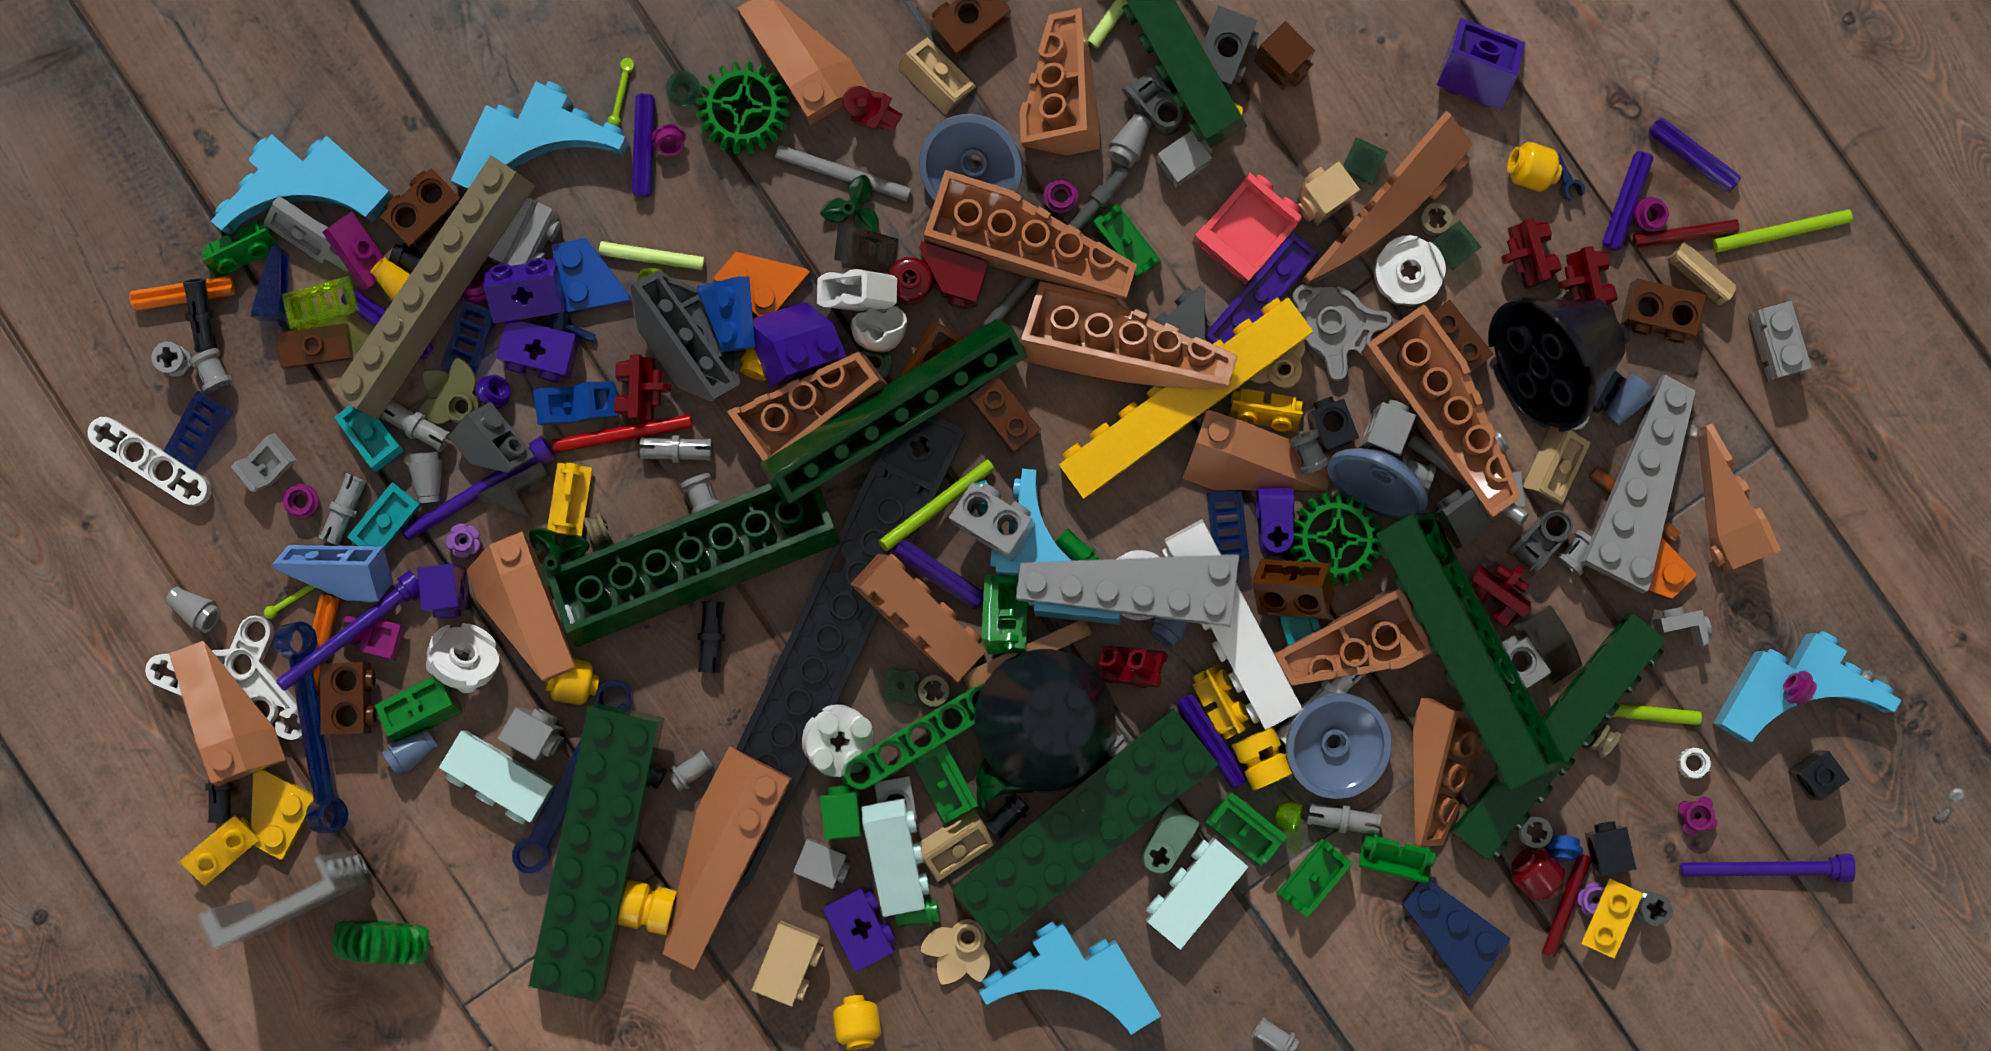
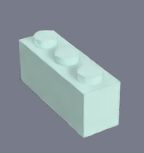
M461 731L439 766L440 769L447 772L444 778L461 788L467 784L477 790L475 797L490 806L497 802L507 808L505 815L520 824H524L526 820L530 823L535 822L557 787L556 783L469 731Z
M904 799L863 806V825L883 917L925 909L924 895L930 894L926 873L919 874L917 864L924 863L920 842L913 843L911 833L917 832L914 811H906Z
M1214 838L1209 843L1205 840L1200 842L1191 854V857L1195 859L1186 870L1180 867L1168 882L1172 886L1164 897L1158 894L1145 910L1149 913L1145 920L1180 950L1248 868L1244 862Z

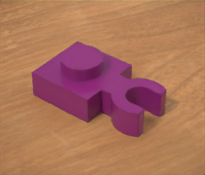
M346 616L343 621L352 623L357 618ZM379 619L348 644L355 645L361 642L359 651L396 661L406 627Z

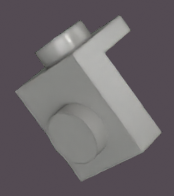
M273 433L267 435L246 458L235 461L231 468L238 475L240 482L244 486L248 487L251 492H256L273 486L297 459L280 438Z
M1678 607L1662 611L1663 618L1653 620L1657 633L1690 627L1695 647L1710 645L1709 637H1712V626L1707 616L1704 617L1703 610L1684 613V608Z

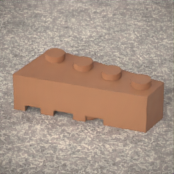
M856 352L817 370L812 375L792 381L779 390L759 396L746 405L737 406L727 411V413L764 461L888 384L870 360L860 352Z
M878 553L850 585L951 680L959 682L986 652L980 645L982 638L968 625L964 629L954 619L958 615L944 602L938 604L930 596L932 591L918 578L914 580L904 571L906 566L893 554L884 555Z

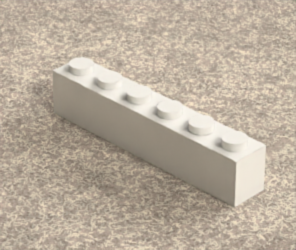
M1203 519L1165 538L1168 547L1162 550L1165 557L1221 555ZM1236 583L1230 627L1209 624L1201 625L1205 631L1210 628L1212 629L1217 638V641L1213 642L1212 645L1221 662L1228 659L1234 672L1228 675L1238 693L1245 691L1251 702L1245 705L1252 721L1254 724L1261 721L1266 730L1299 713L1303 708Z

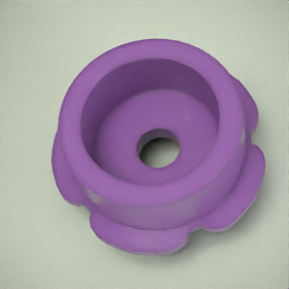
M457 524L451 528V534L447 535L446 546L449 550L453 551L454 556L467 558L468 555H474L478 552L481 546L480 533L472 525ZM463 537L467 540L465 544L460 542Z
M1592 882L1587 884L1586 888L1581 890L1578 895V904L1582 906V912L1589 917H1593L1605 889L1600 883ZM1593 897L1598 898V902L1595 904L1592 902Z

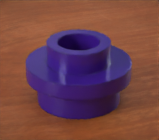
M499 375L485 376L476 384V395L484 405L491 402L496 409H500L509 401L510 386L503 377Z

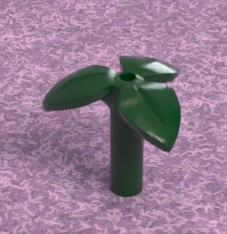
M865 174L854 178L848 187L851 200L845 201L839 197L834 198L822 207L820 215L830 222L843 223L850 215L854 214L855 227L864 234L875 235L879 228L878 216L874 210L862 208L861 205L872 198L873 188L870 179Z
M535 528L529 531V540L532 546L537 551L549 552L542 562V571L548 587H550L545 571L554 570L557 566L565 564L562 558L563 555L573 559L582 557L590 546L589 542L579 535H567L561 545H558L556 534L552 530Z
M985 758L981 761L975 780L976 784L979 785L976 797L981 811L987 818L991 817L988 811V800L994 799L1000 794L1034 792L1018 787L1005 779L999 780L992 775H988V762Z

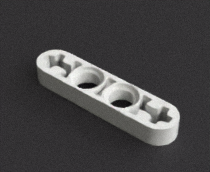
M99 417L90 423L88 438L100 450L185 504L200 506L209 500L212 487L210 482L201 474L114 419ZM111 425L110 432L123 440L119 445L105 438L100 441L103 436L99 432L100 428H108ZM139 442L144 448L143 457L139 461L131 462L126 455L127 448L130 444ZM163 461H169L173 467V474L168 480L161 481L156 476V467ZM180 479L191 484L199 482L197 488L201 493L199 496L192 495L188 498L190 491L177 483Z

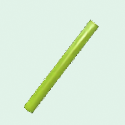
M1847 209L1713 239V247L1715 252L1718 253L1853 222V215L1851 210Z
M986 459L879 540V544L883 550L889 551L962 496L972 482L978 483L994 472L993 464Z
M1619 704L1618 710L1612 716L1690 725H1701L1702 722L1701 711Z

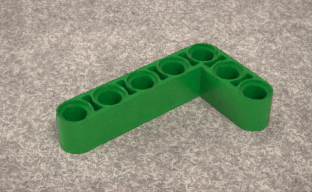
M983 685L975 686L849 760L841 770L843 783L852 790L867 788L972 725L974 727L975 707L972 704V698L976 692H980ZM951 710L957 714L959 721L955 729H948L943 725L942 715L944 711ZM915 728H922L927 732L928 743L925 747H918L912 742L911 734ZM885 746L895 748L898 753V760L893 766L885 764L880 757L881 750ZM854 764H861L867 769L868 776L862 784L855 783L850 777V769Z

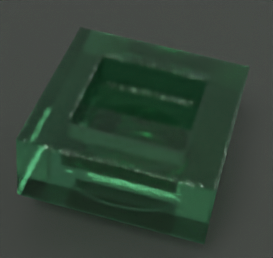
M1356 137L1346 156L1343 167L1350 176L1372 185L1388 151Z
M1460 220L1432 242L1440 250L1444 261L1452 271L1482 248Z

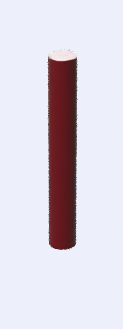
M1734 219L1634 234L1633 245L1634 248L1734 234L1739 233L1740 227L1738 220Z
M1584 854L1577 856L1542 953L1553 957L1556 956L1592 857Z

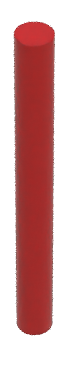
M681 415L553 439V452L560 453L693 428L691 415Z

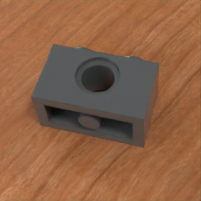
M1218 5L1202 48L1229 92L1233 83L1240 85L1247 65L1241 63L1245 51L1253 52L1260 33L1254 31L1257 20ZM1224 43L1230 44L1235 48L1236 54L1232 57H1224L1219 53L1218 46Z

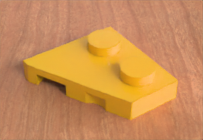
M267 769L253 773L251 831L259 838V841L253 846L280 860H285L319 797Z

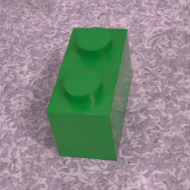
M846 785L829 787L828 794L820 796L824 840L861 836L863 834L859 791H851L849 786Z

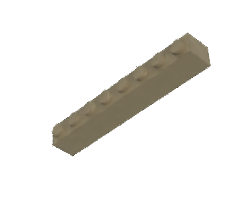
M492 155L489 157L332 392L354 408L379 419L536 185Z

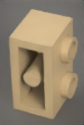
M1339 161L1326 171L1319 167L1304 179L1305 182L1301 185L1302 191L1297 198L1300 203L1297 206L1300 208L1302 216L1308 222L1313 220L1318 227L1349 205L1360 189Z
M780 921L752 991L791 1007L796 999L802 1001L810 983V980L804 978L809 965L816 967L824 948L818 945L821 936Z

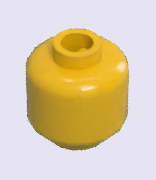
M1526 142L1520 147H1515L1511 152L1507 162V171L1510 173L1514 184L1533 191L1543 192L1551 184L1558 182L1562 173V165L1559 164V156L1556 150L1534 142Z
M573 658L576 669L545 681V691L550 692L551 699L555 702L580 706L587 701L589 695H596L599 675L593 674V667L590 661Z
M853 995L843 998V1005L838 1006L833 1011L836 1040L846 1045L847 1050L865 1049L875 1045L874 1040L878 1039L882 1033L877 1004L865 1001L864 995Z

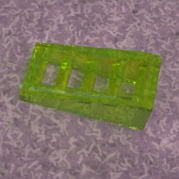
M350 276L281 294L289 327L293 330L310 328L359 311ZM342 287L347 305L344 306L340 305L337 289ZM330 292L333 309L329 310L325 298V293ZM314 297H318L321 309L319 313L315 311L312 299ZM302 301L306 302L308 316H303L300 304Z

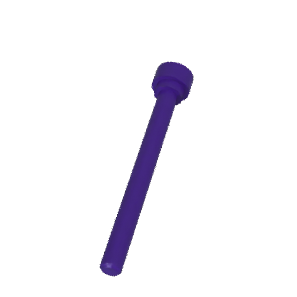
M542 435L529 442L530 447L528 449L534 455L532 460L509 473L497 470L402 528L403 535L407 540H411L532 465L535 467L541 464L542 466L548 465L556 460L553 450Z
M410 570L397 579L398 583L394 585V591L276 680L277 685L282 691H286L401 602H409L411 599L416 601L420 598L419 581Z
M1836 854L1835 857H1829L1828 861L1682 862L1679 865V873L1682 877L1829 875L1830 879H1836L1837 882H1853L1856 871L1855 860L1852 854Z

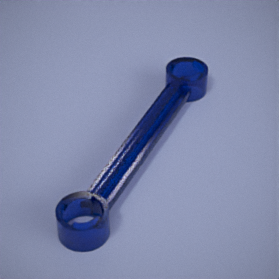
M300 621L285 624L275 634V647L281 656L289 660L290 669L311 654L317 645L316 632L306 622ZM296 630L302 637V647L299 652H296L290 645ZM311 671L293 685L314 799L307 808L306 821L308 826L316 833H333L345 827L348 821V809L340 798L334 796L324 735H321V718L313 673ZM328 805L332 808L334 815L330 827H326L321 817H324V811Z
M608 680L598 687L595 701L596 703L604 704L602 700L604 691L610 687L618 688L621 686L627 693L626 704L622 703L618 708L629 710L633 703V692L623 681ZM581 739L529 838L519 841L512 851L513 864L523 873L532 874L539 872L550 861L551 852L548 845L566 813ZM527 845H540L544 853L543 862L539 861L531 867L523 865L519 856L520 850Z

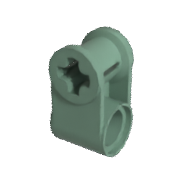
M1168 805L1154 826L1153 833L1142 849L1141 862L1143 866L1153 873L1169 871L1174 866L1182 850L1190 842L1200 822L1174 806ZM1162 848L1164 850L1162 856L1166 858L1165 864L1157 863L1154 867L1150 852L1152 850L1159 851Z

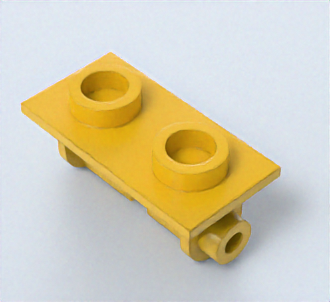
M1240 388V391L1235 390L1232 392V405L1229 417L1251 425L1270 427L1279 432H1297L1303 414L1301 411L1303 402L1297 401L1296 397L1272 393L1270 404L1263 403L1265 392Z
M557 463L547 529L557 534L579 535L582 537L592 467L580 466L574 463Z
M1218 663L1192 677L1195 682L1192 686L1203 706L1214 701L1216 702L1218 708L1207 714L1219 735L1222 734L1225 740L1251 726L1248 721L1250 718L1245 705L1243 702L1237 701L1232 691L1233 683L1228 673L1224 669L1221 670Z
M234 815L186 855L180 863L205 887L258 842L259 838L250 830L251 824L246 818L242 816L239 819Z
M1609 878L1581 944L1615 959L1643 893Z

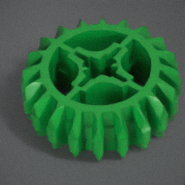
M734 61L732 63L734 71L728 73L725 66H720L719 70L722 77L718 79L714 74H709L708 79L713 86L701 85V92L708 96V98L700 97L696 99L697 106L705 108L697 112L696 116L698 120L706 121L700 126L702 132H712L708 138L711 144H715L722 139L720 149L723 152H726L731 144H733V152L736 156L741 154L742 146H746L747 152L751 156L754 155L753 145L759 143L760 149L766 151L768 148L764 140L769 138L773 143H777L779 139L773 131H786V125L779 121V119L786 120L790 118V112L782 109L790 105L789 97L781 96L786 91L784 84L775 85L778 80L775 73H771L764 78L767 71L764 65L759 66L757 71L753 72L754 68L751 61H747L745 70H740L739 63ZM739 84L738 92L734 96L722 97L719 100V97L725 90ZM752 84L766 91L771 98L772 107L764 106L763 102L755 101L752 98ZM746 96L748 106L751 109H746L742 119H740L737 108L742 107ZM715 110L723 111L724 115L734 118V133L724 129L717 122ZM765 117H768L762 127L754 132L747 133L748 126L752 121L764 120Z
M1335 492L1333 503H1330L1327 493H1322L1320 495L1321 506L1313 498L1309 499L1307 503L1311 512L1300 507L1297 513L1304 519L1303 522L1293 519V528L1299 529V533H1294L1293 541H1298V546L1289 548V553H1301L1302 558L1296 561L1319 562L1312 555L1308 543L1319 545L1326 551L1327 561L1330 563L1333 587L1337 585L1338 576L1341 577L1344 586L1350 585L1349 573H1352L1356 580H1362L1364 577L1360 567L1369 572L1374 569L1373 564L1367 558L1379 559L1381 556L1378 551L1372 550V546H1378L1380 543L1378 538H1373L1372 533L1382 530L1381 525L1371 527L1369 521L1377 517L1376 513L1372 512L1364 516L1362 512L1368 504L1363 501L1357 508H1354L1355 496L1352 494L1348 496L1345 503H1342L1341 492ZM1331 511V519L1326 531L1308 532L1312 521L1319 514ZM1342 513L1349 515L1356 521L1361 529L1362 536L1352 534L1346 530ZM1335 528L1338 537L1343 538V540H1352L1337 545L1339 548L1337 550L1333 548V542L1327 541V539H1319L1332 535V530ZM1346 547H1362L1358 558L1350 566L1339 568L1342 553Z
M343 920L335 924L334 933H332V954L338 959L351 960L352 962L389 965L419 964L427 960V954L430 951V931L418 924L376 920Z

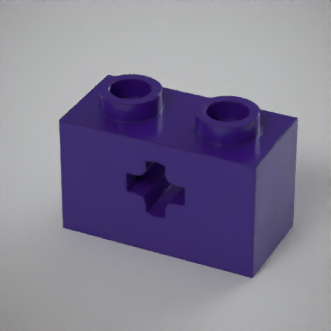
M536 258L529 260L525 264L513 266L499 264L486 270L483 287L493 323L563 312L565 293L556 258L549 260Z
M520 320L506 321L497 359L502 363H506L504 368L506 370L525 374L526 369L540 372L538 377L541 379L559 383L560 377L571 378L580 338L573 333ZM540 345L545 350V355H538L535 360V357L530 353L531 348L538 349Z
M445 564L417 568L422 611L433 613V618L449 619L461 617V610L471 609L466 567L456 564Z
M862 886L823 907L855 972L895 951L892 944L897 942L896 936L889 923L887 922L882 925L876 912L881 910L872 890L866 893ZM859 917L863 923L867 921L871 923L867 930L868 936L864 937L862 932L855 933L853 931L857 925L856 919Z

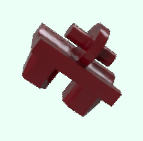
M862 86L848 88L842 98L845 111L852 115L850 121L859 126L871 129L877 128L879 130L885 129L892 133L903 115L889 106L892 101L891 97L885 93L870 91Z
M1530 218L1507 228L1510 235V240H1507L1510 253L1501 256L1502 264L1513 262L1516 274L1521 273L1525 288L1538 285L1552 278L1551 275L1561 271L1562 267L1559 257L1556 254L1545 256L1542 244L1550 241L1552 236L1549 223L1535 222L1534 218Z
M1589 246L1566 255L1568 266L1564 267L1567 280L1557 283L1560 291L1569 289L1571 300L1591 301L1599 298L1604 301L1606 306L1617 301L1618 297L1615 286L1612 283L1602 285L1600 273L1609 270L1610 266L1606 251H1594V247Z
M633 354L630 355V360L615 364V377L619 382H629V395H616L614 399V412L639 421H653L654 406L661 405V393H670L671 384L661 383L662 371L655 370L654 358Z
M1480 564L1473 573L1471 585L1482 605L1491 594L1502 601L1493 612V616L1506 627L1513 623L1520 615L1525 618L1531 610L1529 607L1531 601L1512 588L1514 586L1522 593L1528 588L1529 584L1519 578L1524 568L1517 564L1510 571L1500 564L1495 573L1503 578V581Z
M1104 646L1099 660V665L1103 668L1101 678L1106 683L1134 685L1138 688H1159L1161 669L1167 661L1168 654L1162 650Z

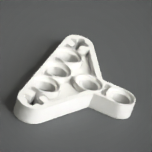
M247 617L240 624L230 649L212 651L241 688L253 700L254 704L259 700L268 703L270 713L267 719L271 724L278 717V706L285 709L279 713L280 716L294 718L297 715V722L302 724L300 730H293L289 733L290 726L280 721H276L275 730L277 735L284 739H301L310 731L311 719L288 690L282 691L276 683L278 678L263 662L274 637V626L265 617ZM258 621L264 625L266 633L262 640L253 642L248 637L247 631L250 624ZM159 654L150 658L145 668L148 680L154 685L182 696L179 685L178 687L174 685L177 682V678L163 676L160 679V672L156 670L158 664L164 665L167 661V668L174 671L169 654ZM241 654L247 655L252 663L249 672L243 675L237 673L233 666L235 658Z

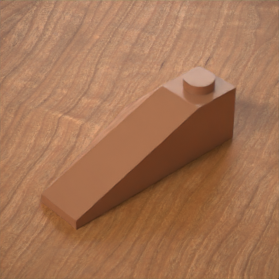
M749 0L737 8L809 125L814 124L842 107V98L848 88L862 86L869 90L851 59L781 1Z
M1077 8L1050 14L1038 49L1040 57L1035 73H1031L1028 82L1031 86L1026 102H1022L1019 112L1020 143L1023 147L1067 156L1100 149L1099 115L1084 10Z
M1209 409L1203 415L1182 480L1214 491H1256L1257 488H1293V491L1326 492L1330 482L1327 466L1309 474H1301L1300 467L1302 465L1295 447H1290L1288 442L1290 439ZM1323 453L1325 457H1329V459H1331V455Z
M1713 423L1697 429L1708 534L1712 545L1709 551L1714 563L1718 567L1721 566L1723 571H1727L1781 551L1761 507L1754 509L1749 502L1748 492L1750 488L1745 479L1742 480L1738 475L1733 474L1731 470L1734 468L1733 458Z
M522 531L490 544L467 569L477 602L543 682L575 670L576 666L535 548Z
M1397 586L1274 654L1292 686L1356 674L1403 668L1432 653V650L1429 647L1426 633L1411 612V605L1408 599Z
M204 641L169 653L195 740L211 784L221 786L287 761L275 727L263 715L253 700L241 688Z
M1421 698L1420 705L1416 711V721L1413 729L1415 845L1419 847L1443 845L1460 808L1457 800L1465 784L1470 785L1475 776L1470 772L1478 753L1484 755L1486 752L1478 739V734H1480L1478 727L1474 721H1470L1467 718L1459 701L1445 698Z

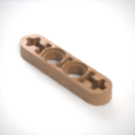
M1079 620L1028 643L1027 651L1036 649L1058 650L1093 634L1088 622ZM1020 653L1003 654L970 669L962 677L967 690L985 683L1003 662Z

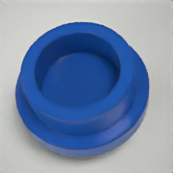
M1565 835L1552 836L1551 844L1547 845V851L1553 854L1557 861L1573 862L1576 856L1583 855L1580 839Z

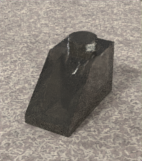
M1551 605L1539 608L1514 625L1521 638H1529L1551 671L1547 677L1552 685L1583 666L1571 634Z

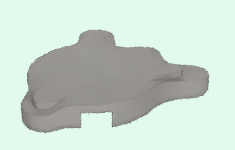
M1300 285L1292 294V301L1295 307L1314 331L1311 336L1304 340L1305 345L1311 351L1321 356L1325 362L1328 377L1334 382L1343 380L1348 374V352L1353 351L1360 356H1364L1362 350L1371 341L1373 334L1387 330L1392 324V316L1389 312L1367 308L1360 302L1357 296L1339 286L1322 288Z

